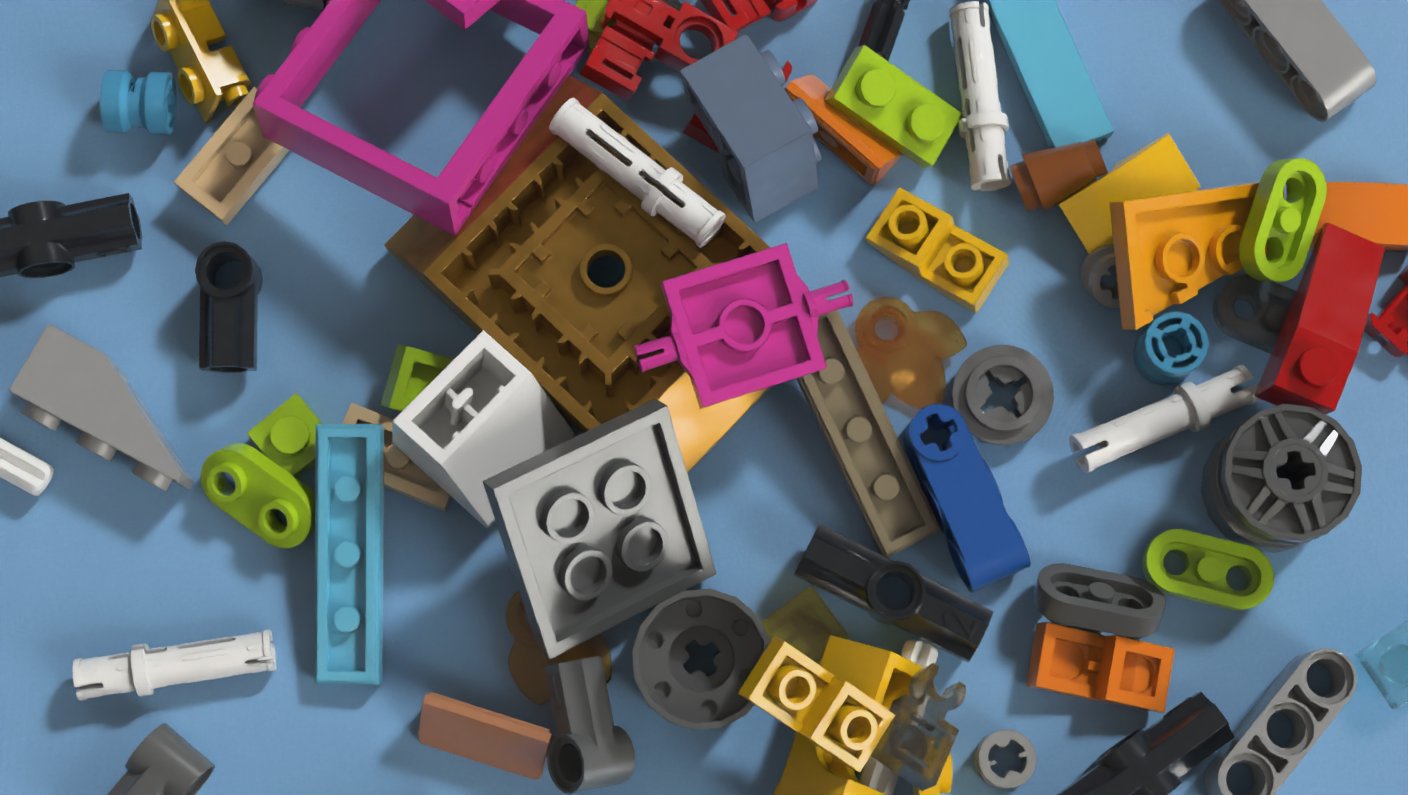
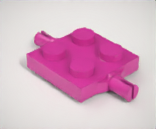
M785 243L662 281L660 287L670 315V335L640 345H633L635 358L661 351V354L641 359L637 362L642 373L678 360L681 367L690 377L699 409L706 408L826 369L827 365L817 338V316L846 307H853L852 293L833 300H826V298L850 290L846 280L809 291L808 287L797 275L788 245Z

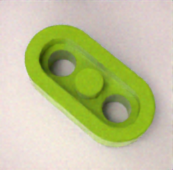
M1304 158L1281 159L1270 164L1264 171L1239 245L1241 264L1252 278L1263 282H1284L1294 278L1303 268L1327 194L1325 177L1321 169L1314 162ZM1285 184L1287 185L1288 189L1286 199L1283 197V190ZM1266 243H1267V245H1268V255H1267V257H1266V255H1265V245H1266Z
M232 443L215 451L204 461L201 469V484L209 500L270 545L278 548H292L301 544L315 533V493L307 485L254 447L244 443ZM224 472L229 473L233 477L235 489L228 484ZM275 509L284 513L287 518V526L277 520Z
M1171 529L1159 534L1148 543L1142 556V569L1146 580L1157 587L1161 593L1231 611H1244L1261 604L1271 593L1274 584L1272 565L1269 559L1257 548L1189 530ZM1167 553H1176L1182 558L1184 568L1180 575L1170 574L1165 569L1163 560ZM1230 568H1237L1244 573L1246 584L1243 590L1237 591L1228 585L1226 575Z

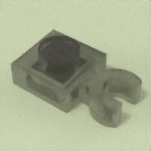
M934 663L918 670L912 676L909 684L910 695L905 694L893 700L889 711L895 714V717L871 754V757L921 791L935 786L938 782L959 732V729L944 719L948 712L958 708L963 703L966 695V685L958 682L946 688L942 696H940L933 684L934 677L939 669Z

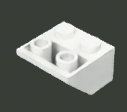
M484 330L393 420L392 443L487 529L494 523L495 518L482 481L575 437V433L533 374Z

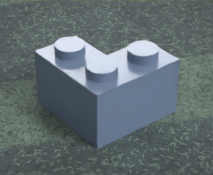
M745 34L680 70L687 102L717 146L723 175L754 223L819 188L816 163L822 160V156L813 139V134L818 132V125L804 100L799 97L792 101L782 87L786 83L785 76L776 58L769 50L760 53L749 36Z

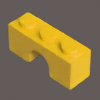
M830 635L823 657L818 664L834 676L849 682L895 714L889 726L906 731L927 669L892 651ZM796 732L781 780L774 791V795H885L882 792L862 785L856 778L854 769Z

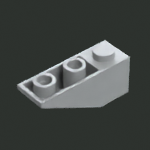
M48 323L8 390L27 402L21 413L53 431H56L61 421L79 430L82 433L76 443L108 461L112 460L117 451L138 462L132 473L163 491H167L172 481L190 490L194 484L193 479L119 365L103 352Z

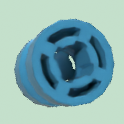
M107 70L102 79L100 92V112L104 130L107 133H127L134 126L145 128L150 134L171 135L175 127L177 114V91L173 74L171 72L152 71L146 77L135 79L127 70Z
M1178 311L1164 313L1156 318L1137 339L1133 351L1135 366L1141 375L1152 383L1163 386L1177 384L1188 377L1192 371L1196 370L1206 358L1209 347L1207 332L1201 322L1190 314ZM1179 340H1180V342H1181L1182 345H1183V351H1182V348H1181L1180 343L1178 342Z

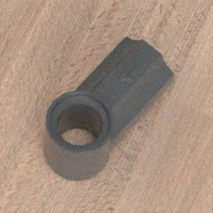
M595 656L546 666L545 672L557 736L553 738L548 748L547 765L555 786L563 793L572 794L621 784L629 780L634 771L635 750L626 731L614 725L602 657Z
M163 723L154 729L132 753L125 765L128 771L108 795H195L208 780L215 765L169 725Z

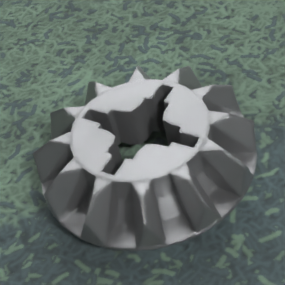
M994 345L975 352L961 365L955 375L951 403L964 418L970 433L976 436L981 443H992L1008 447L1032 438L1045 425L1052 411L1054 390L1046 368L1035 356L1015 346ZM985 375L1002 388L1009 384L1015 385L1020 380L1024 383L1019 387L1016 395L1011 400L1015 407L1014 413L1018 418L1015 417L1012 411L1008 412L1003 406H998L993 410L989 408L985 412L982 411L981 408L986 404V400L992 393L988 385L990 381Z

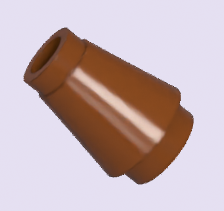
M1094 138L1083 143L1077 142L1021 154L1023 161L1009 166L1027 212L1043 207L1044 212L1095 181L1097 177L1108 173Z

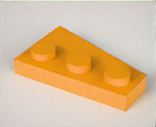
M1259 182L1109 202L1122 329L1137 330L1153 321L1155 314L1173 304H1182L1199 294V289L1221 276L1233 275L1243 269L1239 256V245ZM1267 243L1265 245V255L1268 254Z

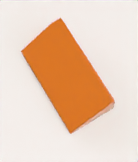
M809 74L791 80L785 87V91L792 101L799 97L802 98L811 110L818 125V132L814 133L813 136L868 184L875 186L901 158L902 153L825 101L831 89L816 76Z

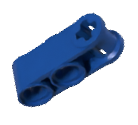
M938 403L921 409L905 429L903 444L905 452L920 481L921 488L942 530L941 532L947 540L952 561L965 587L972 593L1030 567V557L1023 538L1015 523L1007 514L997 482L989 466L981 457L962 415L951 406ZM928 422H930L934 430L945 428L949 433V437L942 444L943 451H940L936 443L924 445L921 436L928 429Z

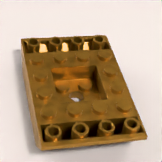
M570 75L456 236L413 215L384 244L385 248L477 335L484 330L528 369L557 410L581 433L589 431L654 399L668 405L687 473L706 456L771 388L768 387L699 409L690 377L681 367L678 360L646 370L643 373L640 371L637 364L639 360L661 354V351L635 358L633 345H640L670 335V315L660 287L662 281L771 247L604 93ZM574 97L579 101L580 105L618 134L624 136L631 144L665 170L670 167L675 168L684 175L683 184L715 209L725 213L726 218L713 238L700 248L693 239L659 213L655 216L649 215L641 209L642 200L606 172L600 170L593 162L560 136L550 132L549 125L554 115L566 101ZM591 138L626 166H630L597 139ZM644 178V180H646V181H647L648 183H650L651 185L655 186L658 190H660L666 197H668L670 200H672L675 204H677L679 207L683 208V206H682L681 204H679L676 200H674L673 198H671V197H669L667 194H665V193H664L659 187H657L654 183H652V182H651L650 180H648L647 178ZM602 256H612L618 259L625 268L623 279L617 285L609 288L599 287L592 283L587 273L589 266L595 259Z

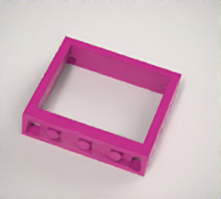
M327 0L326 8L313 25L302 29L296 36L290 55L275 74L266 76L256 91L252 104L263 137L456 236L590 47L586 11L564 0H500L489 9L540 34V36L438 177H435L300 108L381 2V0Z

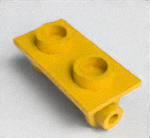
M158 0L154 14L151 17V29L155 41L162 51H169L178 69V84L185 100L191 105L196 104L205 123L211 122L218 103L225 100L228 107L238 106L249 93L247 89L251 82L232 45L210 52L208 45L224 41L226 34L209 0Z

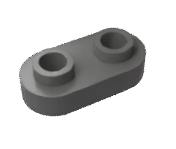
M1064 563L1048 565L1039 572L1032 597L1036 609L1054 624L1108 632L1131 639L1146 637L1155 633L1166 606L1165 597L1161 591L1143 579Z

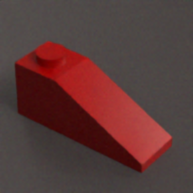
M1328 222L1323 225L1255 392V397L1276 406L1292 404L1313 407L1326 415L1335 411L1360 348L1386 247Z

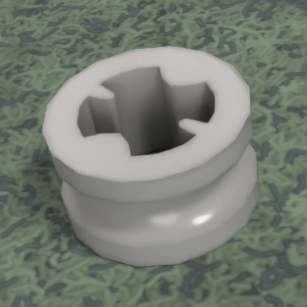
M1104 245L1092 251L1083 262L1080 273L1082 285L1099 304L1108 308H1120L1118 284L1108 288L1101 281L1103 274L1111 275L1107 269L1116 265L1114 245Z
M1011 729L998 730L985 736L978 744L974 756L975 768L980 777L988 785L999 789L1016 788L1026 783L1033 775L1037 764L1036 751L1031 741L1022 733ZM1009 742H1012L1020 750V753L1014 755V757L1022 758L1021 769L1019 772L1008 770L1000 777L990 767L996 764L995 760L988 761L990 749L992 746L1001 749L1007 746Z

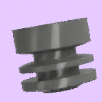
M1282 404L1257 412L1215 444L1203 466L1201 494L1209 518L1227 539L1252 546L1261 552L1278 553L1299 547L1329 533L1349 516L1360 495L1362 464L1353 439L1337 420L1313 407ZM1285 465L1288 472H1297L1299 482L1291 486L1289 479L1278 478L1276 469Z
M713 589L682 591L658 603L641 623L632 649L634 679L646 703L668 722L692 730L722 728L747 715L753 708L754 704L739 695L738 692L769 645L770 638L758 615L737 597ZM693 640L702 647L712 642L718 650L712 657L716 669L707 676L700 669L694 670L690 674L683 666L690 657L685 647Z

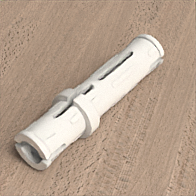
M979 1L964 2L949 9L963 118L958 122L959 135L966 140L971 189L975 191L979 189L981 191H993L1005 188L1011 184L1004 135L1009 129L1008 116L1001 112V104L999 102L997 73L990 33L989 6L984 2L979 4Z
M573 97L566 101L554 115L549 125L550 132L560 136L593 162L600 170L606 172L642 200L641 209L649 215L655 216L659 213L693 239L700 248L705 246L720 229L726 218L725 213L715 209L683 184L684 175L673 167L665 170L631 144L624 136L618 134L580 105L577 99ZM591 138L597 139L630 166H626ZM644 178H647V179L650 180L652 183H654V184H655L657 187H659L665 194H667L669 197L673 198V199L676 200L679 204H681V205L683 206V208H681V207H679L677 204H675L672 200H670L668 197H666V196H665L660 190H658L655 186L651 185V184L648 183L646 180H644Z
M1238 365L1232 370L1198 385L1190 381L1175 387L1174 395L1160 399L1148 406L1084 432L1072 434L1069 437L1072 453L1095 444L1098 446L1097 450L1076 458L1075 461L1084 473H1090L1097 467L1155 442L1174 436L1186 429L1198 432L1208 428L1211 419L1245 405H1252L1259 400V398L1254 396L1257 390L1256 384L1234 393L1230 390L1238 384L1253 379V376L1244 365Z
M267 629L263 630V632L149 649L148 645L144 643L132 645L131 652L87 659H74L72 666L74 687H80V689L76 690V695L79 701L136 691L138 696L141 697L153 695V689L169 685L247 673L276 671L275 645L271 643L273 635L271 630Z

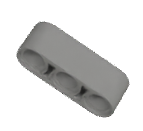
M1220 0L1227 13L1294 98L1315 120L1320 122L1327 121L1375 86L1377 81L1376 74L1371 63L1322 0Z
M1323 648L1296 656L1291 660L1233 732L1235 738L1222 746L1210 761L1204 773V786L1207 795H1233L1228 789L1226 777L1229 768L1236 762L1245 765L1252 774L1253 787L1248 795H1275L1352 697L1357 685V673L1350 659L1336 649ZM1313 663L1321 664L1330 673L1332 679L1331 689L1325 697L1316 695L1308 686L1307 671ZM1275 712L1286 716L1293 729L1292 738L1284 748L1275 745L1269 739L1267 733V722Z

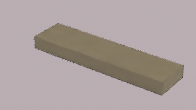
M838 310L817 316V338L827 368L797 378L796 380L879 554L887 558L942 530Z

